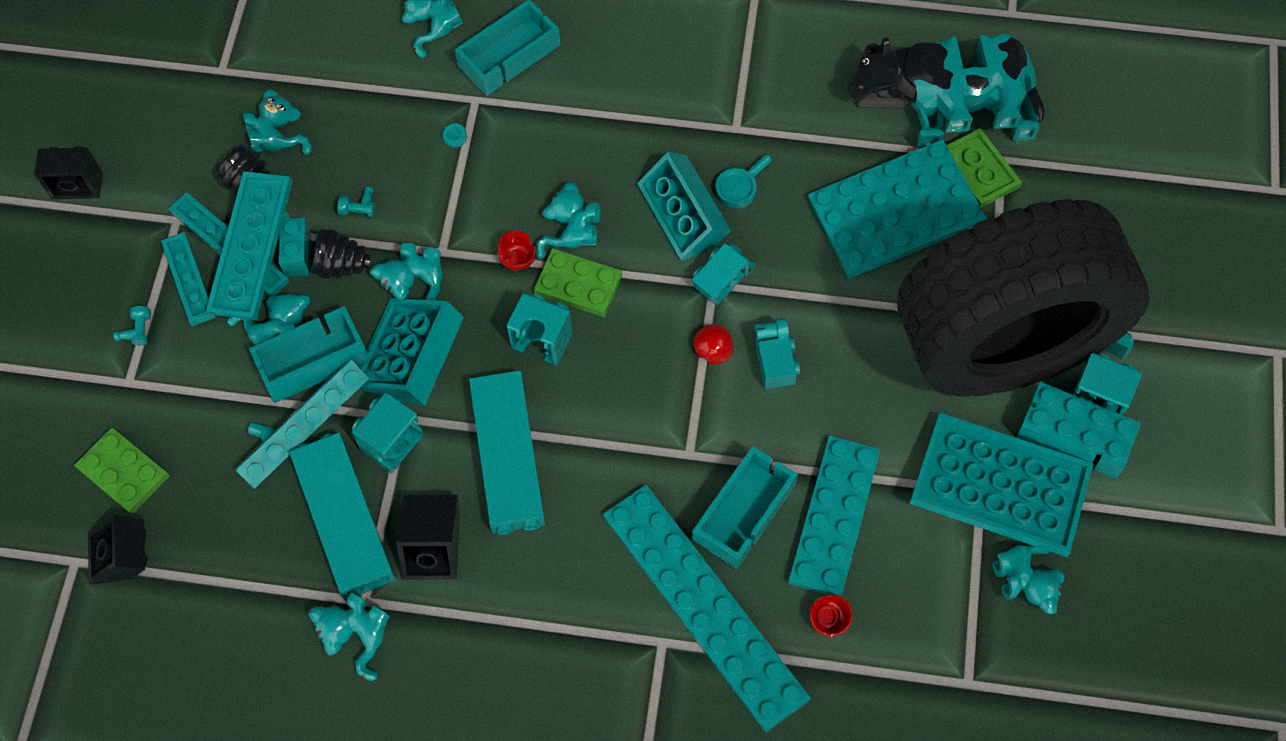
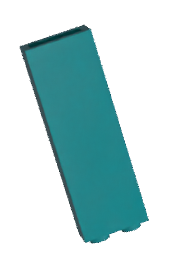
M521 370L470 378L469 382L492 534L507 535L517 529L524 528V530L528 531L538 529L541 525H545Z
M340 433L324 435L316 442L301 444L295 450L290 451L295 470L343 599L346 601L351 592L359 596L396 581Z

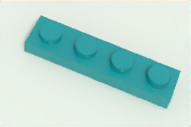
M185 232L161 240L190 325L195 326L216 318L215 315H210L206 312L209 297Z

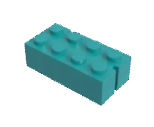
M527 0L454 49L457 65L488 96L503 85L504 79L508 82L561 45L559 28L546 15L543 16V12L531 0Z
M345 306L323 315L331 332L326 335L318 317L249 348L274 403L329 379L349 359L357 366L370 360Z
M1040 382L1016 438L1091 463L1097 454L1101 455L1094 471L1117 480L1126 465L1141 423Z
M753 446L693 529V542L737 570L750 553L751 546L757 543L795 488L798 477L797 473L778 461L774 466L773 475L770 474L773 458Z

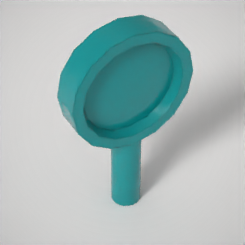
M764 154L748 171L732 168L722 172L717 178L715 185L716 197L721 204L734 209L743 208L751 204L757 190L754 177L772 161L770 156Z

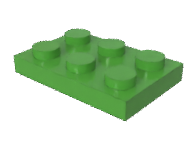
M981 128L946 145L981 208L1021 187L1022 181Z
M552 248L535 286L534 294L605 317L623 274L621 270Z
M111 428L74 465L131 515L170 477L165 470L114 428Z

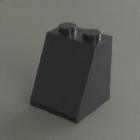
M404 495L396 541L402 580L457 579L460 524L458 495Z

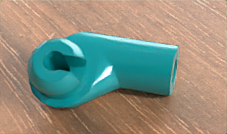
M251 422L248 428V434L260 437L262 442L275 431L272 427Z

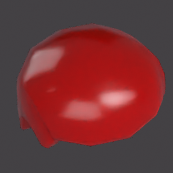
M517 230L509 231L500 238L498 257L506 268L520 271L527 269L534 262L536 247L531 243L527 233Z
M719 324L705 325L695 334L693 339L697 355L700 358L706 359L711 365L724 363L733 354L734 344L731 335L726 328Z
M837 594L824 595L816 599L812 604L809 619L813 629L823 636L834 637L843 634L850 627L853 611L850 603L842 596Z

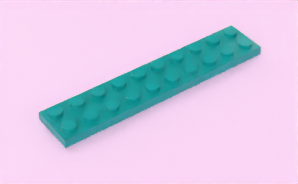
M647 485L603 514L605 521L765 734L810 701V696Z

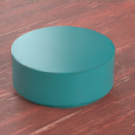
M450 124L443 130V140L450 147H460L467 141L466 130L460 124Z

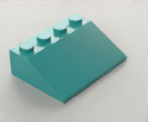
M390 298L366 350L370 360L359 365V368L369 378L359 389L379 396L387 393L401 403L425 406L464 317L448 301L403 299L400 301L396 298Z

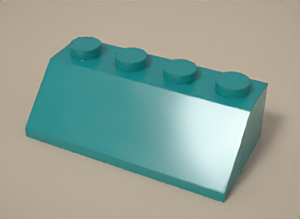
M667 152L637 183L680 260L689 259L715 247L731 232L687 155Z

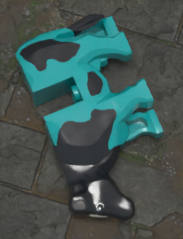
M1006 33L995 36L980 35L970 62L971 67L963 69L956 37L940 42L917 43L913 47L895 51L890 50L889 38H883L881 45L875 43L866 45L857 72L848 86L850 97L855 100H863L871 93L882 92L895 85L917 112L918 120L922 126L917 139L918 148H923L943 139V116L947 119L945 133L969 131L973 121L972 115L969 113L981 110L982 108L993 110V114L996 116L993 122L994 129L1013 128V141L1035 139L1040 128L1039 123L1042 122L1045 115L1044 105L1036 89L1035 69L1031 58L1021 42L1016 37Z

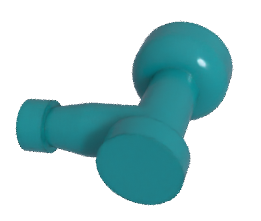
M365 187L361 203H354L348 197L340 196L337 207L338 215L347 216L349 212L367 214L368 217H374L375 203L371 202L374 189Z
M134 306L130 308V317L135 320V329L114 331L113 337L115 341H121L122 339L131 340V343L134 345H146L145 321L150 319L151 309L145 306Z

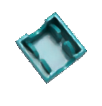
M523 293L507 323L512 349L524 353L526 347L531 342L541 341L544 343V349H547L544 361L553 365H558L573 335L568 307L561 303L551 304L546 302L543 297L537 294H531L530 296Z
M1091 353L1072 395L1123 415L1131 405L1142 372L1137 371L1133 365L1112 361L1106 354Z
M384 393L381 398L374 399L366 416L357 419L352 427V434L361 453L389 473L394 472L424 435L422 428L414 423V421L417 423L419 421L417 414L387 393Z

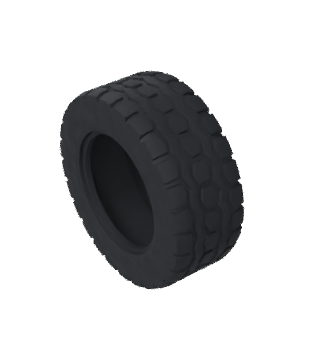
M1072 199L1054 200L1051 203L1046 201L1028 205L1024 209L1022 207L1001 213L997 218L993 216L973 225L972 229L963 230L948 239L949 242L942 243L927 254V258H922L911 269V273L907 274L897 295L898 315L903 323L904 330L924 379L934 390L940 391V393L945 395H955L958 397L991 395L994 392H1007L1015 390L1017 387L1022 388L1035 384L1044 378L1048 379L1065 372L1066 369L1074 368L1087 361L1091 353H1101L1110 347V344L1117 342L1127 334V331L1131 330L1138 323L1140 317L1144 315L1149 303L1148 283L1117 218L1101 204L1079 199L1075 201Z

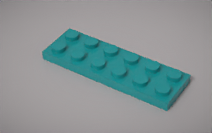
M243 171L206 308L208 314L257 321L293 183L289 176Z
M829 435L788 581L789 585L824 595L837 594L842 596L881 449Z

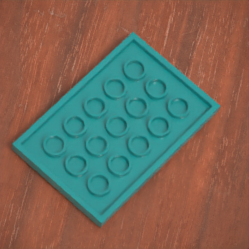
M943 139L808 194V200L848 279L951 238L965 229H972L973 225L987 219Z
M939 412L910 504L1068 558L1094 463Z

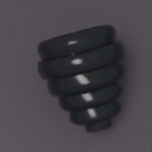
M240 145L221 162L216 170V177L221 180L224 188L231 189L233 193L237 194L243 171L270 174V172L265 168L266 163L260 159L258 151L250 149L247 145Z
M320 230L315 240L311 272L313 274H320L325 279H329L331 276L335 278H341L342 275L351 276L352 273L361 274L363 268H369L371 254H366L365 246H358L357 241L349 240V237L345 234L339 235V232L336 230H329L328 232Z

